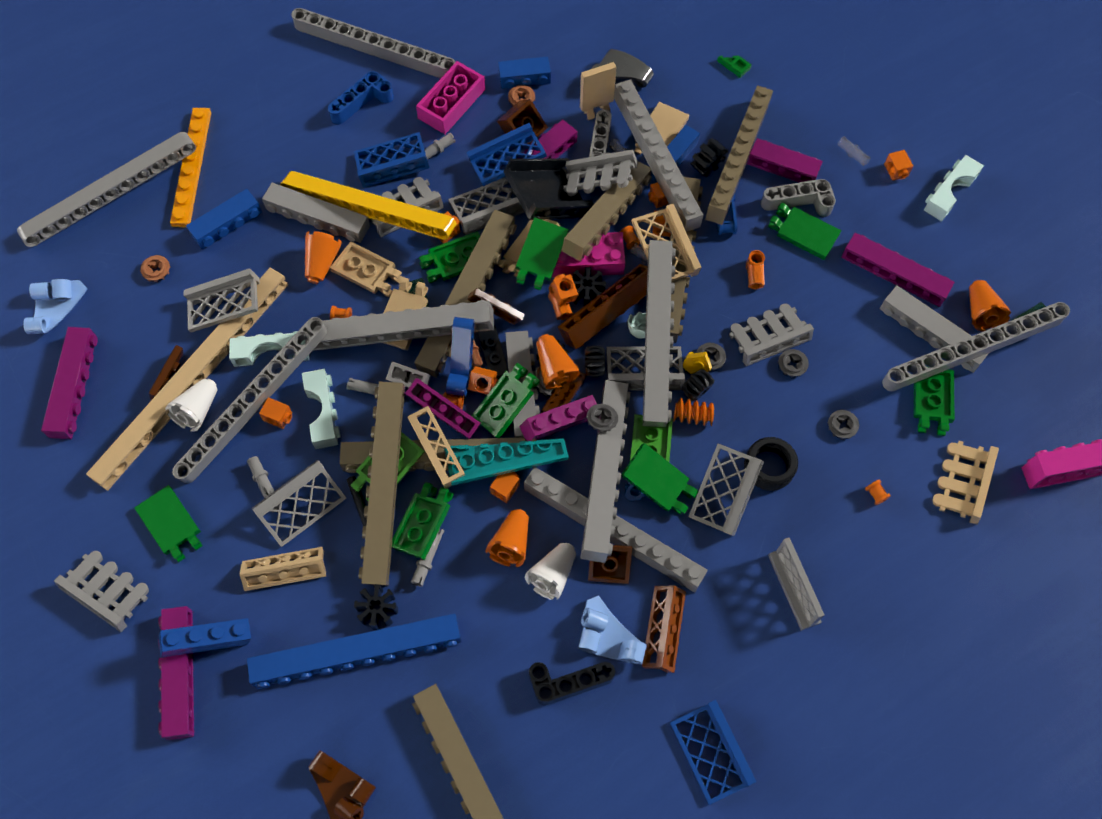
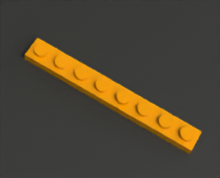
M210 108L192 109L188 135L196 145V150L191 155L182 159L170 220L172 227H186L187 224L191 223L211 118Z

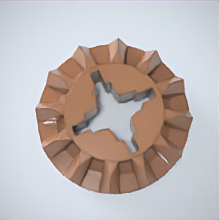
M518 85L509 91L508 99L512 106L520 100L531 99L533 102L535 101V93L528 86Z
M154 255L143 261L140 271L142 276L149 282L151 280L157 282L159 279H164L166 274H169L171 267L165 257ZM159 267V269H160L159 271L156 270V271L154 272V271L152 270L153 268Z

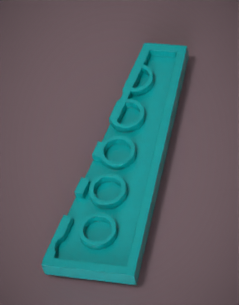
M564 439L520 441L519 443L503 442L493 445L450 446L465 473L464 476L451 482L453 486L568 460L569 456ZM444 448L445 456L447 458L448 450ZM448 464L450 477L459 472L456 466Z

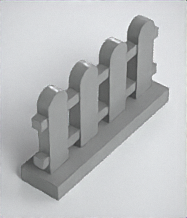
M634 150L566 161L565 166L569 174L566 175L568 183L563 189L567 192L568 196H574L580 189H583L588 194L593 192L595 187L598 186L603 191L609 190L612 184L615 183L620 188L626 187L629 181L633 179L632 174H630L631 169L638 167ZM614 172H618V177H613ZM597 175H601V180H597ZM585 177L584 182L580 183L581 178Z
M416 177L413 180L414 185L409 188L406 184L399 185L397 188L398 193L394 195L389 191L382 194V197L396 201L402 198L407 204L435 212L444 208L439 192L431 191L428 187L430 185L429 181L423 180L421 177ZM418 191L421 197L416 199L412 194L413 192ZM372 219L380 237L402 228Z
M788 304L780 305L779 313L776 315L773 311L766 310L761 321L756 317H749L747 319V326L744 328L738 323L732 324L729 337L731 339L735 338L740 346L738 348L739 352H744L743 363L745 366H749L812 340L814 328L811 324L800 321L795 314L797 313L795 307L791 308ZM784 319L789 327L784 328L779 320ZM768 325L772 334L768 335L763 326ZM751 332L756 340L752 342L746 333Z
M93 551L89 555L84 554L82 556L83 561L74 571L69 570L66 573L68 575L67 578L59 575L54 582L63 592L122 632L127 627L124 619L126 617L130 619L133 616L131 611L141 600L145 602L148 599L146 595L149 592V588L145 583H139L135 588L131 586L133 576L129 572H124L119 577L115 575L118 571V566L113 561L107 562L104 566L101 565L103 556L99 551ZM95 568L99 570L89 582L85 580ZM110 579L115 581L104 593L100 591ZM80 584L84 586L82 589L78 588ZM125 590H128L130 593L120 604L117 603L116 600ZM96 595L99 599L95 600L93 597ZM110 606H112V607L115 608V609H114L113 611H111V610L108 609V608H109Z

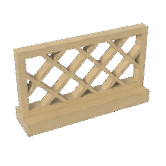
M674 204L667 205L666 209L631 220L647 260L649 245L645 242L646 237L648 236L659 241H668L661 238L663 231L672 235V247L679 251L678 258L672 259L676 261L674 266L676 267L678 262L685 265L687 271L680 272L675 270V276L672 277L671 281L699 274L702 267ZM663 215L665 219L664 226L654 222L655 218ZM646 222L650 225L646 231L639 228L638 223ZM651 226L661 229L659 236L649 232Z

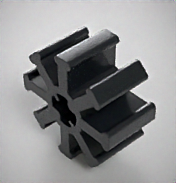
M713 138L709 139L707 145L703 143L700 146L701 151L693 155L694 161L691 162V166L706 177L710 176L712 170L715 172L719 168L717 164L724 162L726 159L724 155L728 153V150Z
M585 267L584 277L579 273V270L573 272V281L578 292L576 300L573 301L575 304L584 298V307L590 302V298L595 299L606 290V281L602 282L603 274L600 271H597L593 277H591V267Z
M375 584L374 597H371L366 588H363L360 594L364 599L366 598L367 602H358L356 600L354 607L357 612L364 611L362 614L357 615L363 625H366V622L371 619L369 623L371 628L379 630V618L382 617L385 624L390 626L393 621L385 613L394 612L398 614V606L395 602L389 604V602L395 600L390 589L382 596L383 589L381 585ZM376 604L380 609L376 610L373 606Z

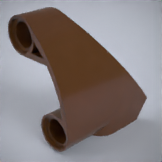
M319 750L308 768L321 792L330 819H362L364 815L363 807L376 787Z

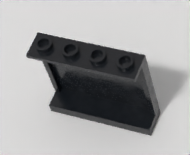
M569 158L509 160L503 172L529 220H534V217L541 220L582 218L594 205L592 200H583L579 192L574 196H568L567 192L564 191L563 188L568 183L566 178L568 172L565 169V165Z

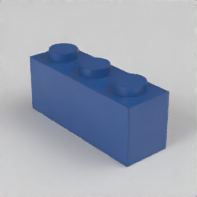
M548 56L498 62L501 89L513 88L518 85L532 86L551 83Z

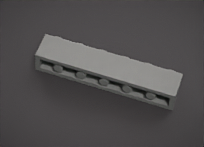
M271 183L262 198L265 208L271 213L276 212L288 219H296L302 224H309L319 230L329 231L335 236H343L352 242L357 241L361 243L370 227L368 217L275 183Z
M899 286L892 290L880 307V310L887 316H891L900 325L907 327L916 336L923 338L932 347L937 349L971 337L970 334ZM988 354L961 365L964 369L974 373Z
M528 331L505 332L509 373L513 370L514 365L519 363L528 370V373L533 374L534 371H532L531 365H535L534 354H530V349L533 348L532 337H528ZM527 374L524 377L520 378L519 381L523 382ZM537 388L531 389L534 394L513 420L515 438H524L519 426L527 418L540 414L539 405L535 406V400L538 399Z

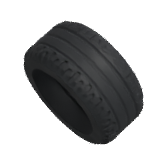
M765 437L753 443L747 455L756 457V455L762 452H773L778 454L786 464V473L780 476H769L760 471L755 486L767 491H775L787 486L798 469V457L793 447L785 440L776 437ZM745 459L744 469L747 468L750 460Z

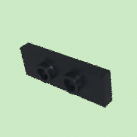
M494 325V330L479 331L478 335L488 370L496 371V378L500 379L505 371L508 372L497 329Z

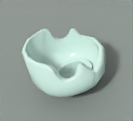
M638 312L635 316L630 314L628 317L627 325L629 331L636 338H645L646 313Z

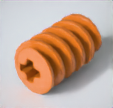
M680 398L675 404L673 421L675 422L677 417H679L680 422L683 423L684 419L687 418L688 424H690L692 419H695V424L698 425L700 420H702L703 426H706L707 422L710 421L712 427L714 404L710 403L707 408L706 402H702L699 406L698 401L695 400L693 405H691L690 399H687L684 404L683 399Z

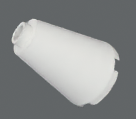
M211 379L200 380L168 403L165 410L169 409L170 411L168 416L180 427L185 429L188 426L192 428L190 431H198L218 391L216 383Z
M569 543L557 545L525 574L527 584L532 583L535 586L533 590L542 597L553 600L554 597L559 599L576 557L575 548Z

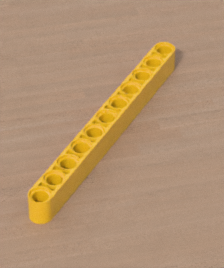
M289 171L280 184L286 188L365 215L368 218L443 240L449 238L457 225L451 216L295 171Z

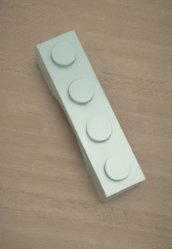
M967 155L962 160L958 159L952 167L954 170L952 172L949 170L943 178L945 181L943 183L939 182L934 189L935 194L931 193L925 201L927 205L924 211L943 221L957 201L952 194L951 188L955 186L970 187L984 165Z
M298 331L287 334H258L252 337L238 336L230 338L229 359L234 367L253 365L257 357L262 353L270 350L280 351ZM303 340L300 345L306 344V340ZM290 354L288 358L292 359L295 354ZM309 355L303 361L309 360Z
M325 369L302 373L307 397L322 403L320 416L313 423L309 424L312 444L315 449L338 445V438L341 435L339 426L335 425V420H338L336 409H333L332 403H335L334 393L330 392L329 387L333 386L331 375H327Z

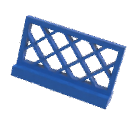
M530 123L466 152L483 187L505 177L504 170L499 169L502 165L507 166L509 161H504L506 156L513 157L512 159H543L547 157ZM522 148L529 149L527 154L520 153ZM533 150L540 151L536 155H531ZM491 163L497 164L495 169L489 168ZM485 173H492L490 177L483 178Z
M420 132L354 151L358 169L357 173L363 188L430 168ZM418 139L415 145L409 144L411 141ZM396 145H401L398 150L393 149V147ZM406 147L411 149L408 153L403 152ZM379 150H385L381 155L377 154ZM389 152L394 153L392 158L386 157ZM368 155L365 160L359 158V156ZM373 157L377 158L375 163L369 162Z
M716 700L670 722L709 805L757 782ZM706 710L711 718L708 727L696 723L698 714ZM695 716L694 721L688 720L689 718ZM683 721L691 723L692 727L689 736L681 734L676 725ZM712 722H713V724H714L716 730L710 728ZM695 725L707 729L703 742L691 738ZM709 730L719 734L721 739L718 747L706 743ZM682 737L687 738V743H686V745H685V743H684ZM690 740L702 744L698 757L690 754L687 749ZM722 742L726 750L720 748ZM704 746L717 750L713 762L701 758ZM719 751L729 755L731 760L728 768L716 764ZM692 757L697 759L696 766L692 760ZM700 760L712 765L709 777L699 774L697 768ZM732 763H733V765H734L736 771L730 769ZM714 766L727 770L723 783L711 779ZM729 771L738 774L743 784L737 787L726 785ZM702 778L707 780L706 786L704 785ZM710 781L722 785L720 795L712 799L707 791ZM724 787L730 788V790L723 793Z

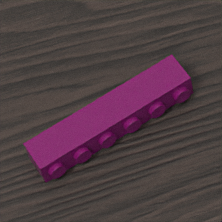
M856 232L841 257L938 307H941L955 283L948 277L942 276L930 268H926L914 260L908 259L898 252L892 251Z
M67 328L41 429L49 438L72 439L73 433L77 429L76 420L81 412L80 404L82 397L85 395L86 380L89 379L90 363L93 362L94 347L98 342L97 336L90 328Z
M187 606L161 609V616L158 619L160 629L167 630L193 626V611ZM193 653L160 657L158 661L159 669L161 670V679L158 682L161 692V700H159L158 704L159 712L161 713V722H159L158 726L161 738L167 740L194 737Z

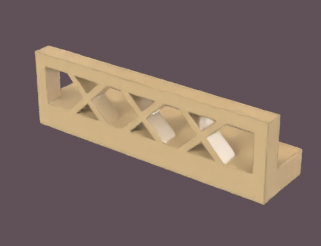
M427 406L409 415L408 419L445 488L452 486L451 482L464 476L465 473L432 411ZM428 413L430 416L428 426L420 424L417 418ZM430 430L439 433L437 443L428 440L427 437ZM439 447L448 450L446 460L437 457L436 454ZM451 464L456 466L459 472L448 478L445 471L447 465Z
M323 547L242 561L239 575L244 591L326 577Z

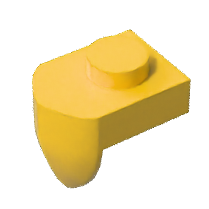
M691 351L686 355L683 362V368L691 374L700 369L709 372L712 368L707 352L694 353Z

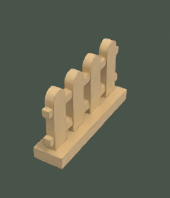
M963 441L950 443L947 446V453L954 456V459H947L942 464V469L949 473V477L942 476L937 482V486L945 490L944 495L935 494L932 502L935 506L940 507L939 511L944 512L947 509L961 513L960 517L963 518L966 515L971 516L969 523L978 525L999 448L991 446L987 452L983 451L984 447L981 446L978 449L965 446ZM959 458L974 461V466L958 462ZM980 463L985 464L984 469L979 468ZM954 475L969 478L970 481L967 483L956 480ZM975 480L980 481L979 486L974 485ZM953 492L964 495L965 499L961 500L950 497L949 493ZM970 498H974L975 503H971Z

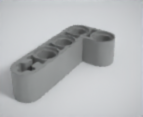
M602 109L596 114L589 157L610 154L607 153L612 116L608 110ZM614 172L613 177L618 176V172Z
M818 179L767 188L762 196L761 207L764 210L771 211L777 210L781 203H785L788 207L814 203L817 214L827 217L831 214L836 199L830 183L825 179Z

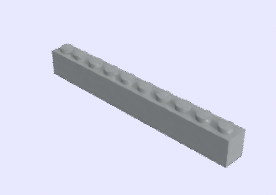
M631 80L615 84L614 100L669 205L674 204L686 232L701 227L703 213Z
M650 240L648 247L642 426L666 427L668 421H671L672 412L668 410V403L672 401V391H669V384H672V373H669V366L673 364V354H670V348H673V336H670V330H673L674 318H671V312H674V301L671 300V294H674L675 283H671V279L675 276V266L672 265V259L675 260L676 249L672 248V241Z
M480 300L474 303L462 302L458 305H441L440 307H423L416 310L405 309L399 312L388 311L382 314L370 313L365 316H350L349 318H332L331 320L323 321L327 328V335L314 350L452 335L454 317L474 319V332L494 330L493 308L490 301ZM316 326L313 331H317L320 326Z
M605 380L601 404L609 405L615 409L618 414V422L616 427L612 428L610 432L606 430L601 433L600 430H597L580 559L605 563L607 556L612 554L613 544L610 543V537L613 538L615 532V525H612V519L615 520L617 514V507H614V502L618 501L619 496L616 484L619 485L621 479L618 467L621 468L623 456H620V451L624 450L625 439H622V434L625 435L627 423H624V418L627 419L629 407H626V403H629L631 393L627 391V383ZM601 413L599 418L602 423L605 421L603 413Z
M534 467L524 481V490L585 526L588 498ZM616 515V519H612V525H615V532L613 538L610 537L611 543L614 545L632 546L631 555L692 592H696L708 571L706 568Z

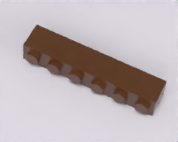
M639 264L559 325L558 329L565 344L574 349L583 346L591 337L596 336L599 331L610 325L613 320L624 314L626 310L646 296L648 266Z

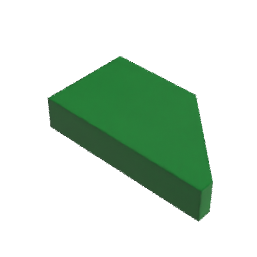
M719 56L717 58V62L739 78L747 73L752 66L740 56Z

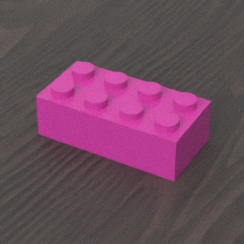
M456 61L416 105L418 119L446 134L485 91L484 76Z
M623 232L603 234L597 246L594 245L589 256H585L581 261L561 251L552 278L561 274H565V276L571 274L573 277V272L579 270V273L584 276L585 267H591V276H594L597 271H600L603 275H624Z
M1102 439L1095 440L1091 444L1086 445L1082 442L1070 448L1061 446L1050 452H1047V450L1036 452L1035 456L1028 459L1027 463L1021 468L1029 489L1102 476Z

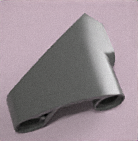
M610 49L600 64H595L592 67L593 69L614 62L616 65V78L632 79L637 86L642 88L647 86L654 75L653 70L644 62L626 52Z

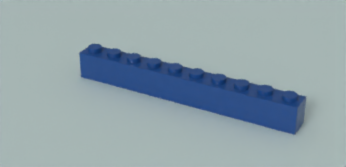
M450 614L247 658L249 683L257 687V689H264L270 687L271 683L287 684L294 678L305 680L317 673L328 675L333 673L335 669L341 668L342 671L353 669L354 665L362 664V666L373 665L374 661L381 659L387 662L394 660L395 656L404 655V657L416 655L418 651L424 650L425 653L436 651L437 647L441 646L452 648L461 642L456 614Z

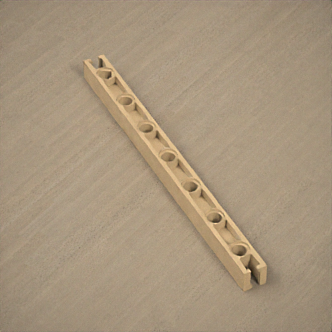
M271 267L259 279L260 284H257L258 311L220 323L86 473L87 476L107 491L113 486L170 421L171 418L168 416L170 411L169 409L165 410L168 403L200 380L206 379L229 353L230 338L244 336L285 290L288 283L284 281V275ZM251 300L247 301L243 307L244 309L252 306Z

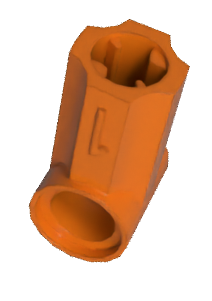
M753 250L745 264L748 274V287L751 289L764 288L765 255L759 250Z
M550 284L548 297L552 303L556 318L561 321L566 320L572 316L569 303L558 306ZM560 286L561 290L565 291V286Z

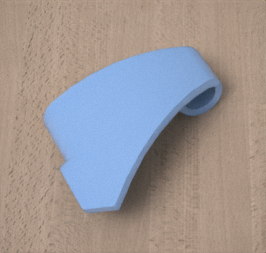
M54 279L51 282L31 283L29 292L31 298L36 300L34 317L24 319L23 325L26 334L49 332L76 306L88 288L80 280Z
M599 595L586 600L581 621L584 627L578 648L582 651L617 661L643 664L647 645L637 639L618 621Z

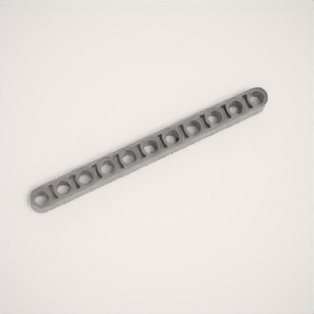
M296 8L291 13L294 26L298 31L438 78H442L455 64V60L450 57L302 8Z
M179 132L21 224L17 232L27 247H34L191 155L196 150V145L186 132Z
M1057 302L893 367L882 380L883 387L888 391L898 390L1058 326L1069 315L1070 308L1063 302Z
M310 318L175 464L172 470L175 478L186 484L192 483L263 406L267 398L273 395L327 335V328L320 318ZM316 326H320L317 331H313ZM303 340H308L306 344L300 345ZM290 354H295L292 359H288ZM282 368L279 373L275 374L276 369ZM265 382H268V385L265 388H262V385ZM255 396L254 401L248 403L249 399ZM238 411H242L239 417H235ZM229 425L228 429L222 432L223 427ZM215 440L214 445L209 447L210 441ZM201 454L200 460L195 462V458ZM188 469L187 474L182 477V472Z

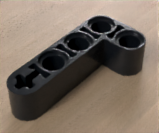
M541 662L532 664L529 669L530 681L536 699L541 705H550L607 685L612 682L615 675V668L609 662H602L552 680L546 665ZM541 669L545 674L542 678H535L533 676L534 670ZM602 669H605L606 672L610 671L608 678L605 675H600ZM583 675L589 676L591 683L583 685L579 680L580 677ZM595 675H600L597 678L598 682H595ZM563 682L569 683L571 690L568 692L561 691L559 688L560 684ZM548 689L551 692L550 698L542 699L539 695L540 691Z

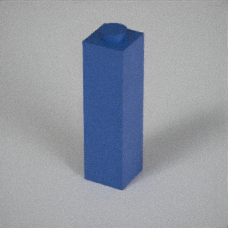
M687 125L682 128L667 146L678 167L699 141L700 133ZM651 171L650 176H652V179L657 182L653 172Z

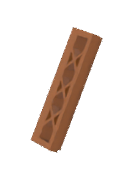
M675 585L654 586L645 643L647 646L642 664L644 668L661 669L667 673L675 672L686 591ZM667 592L666 598L660 602V593ZM662 610L663 618L657 622V615ZM659 631L660 639L655 643L653 641L654 635ZM656 651V663H650L651 655Z

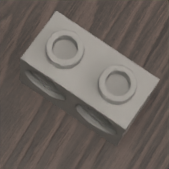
M392 362L386 380L403 383L405 387L409 388L416 377L428 385L431 375Z

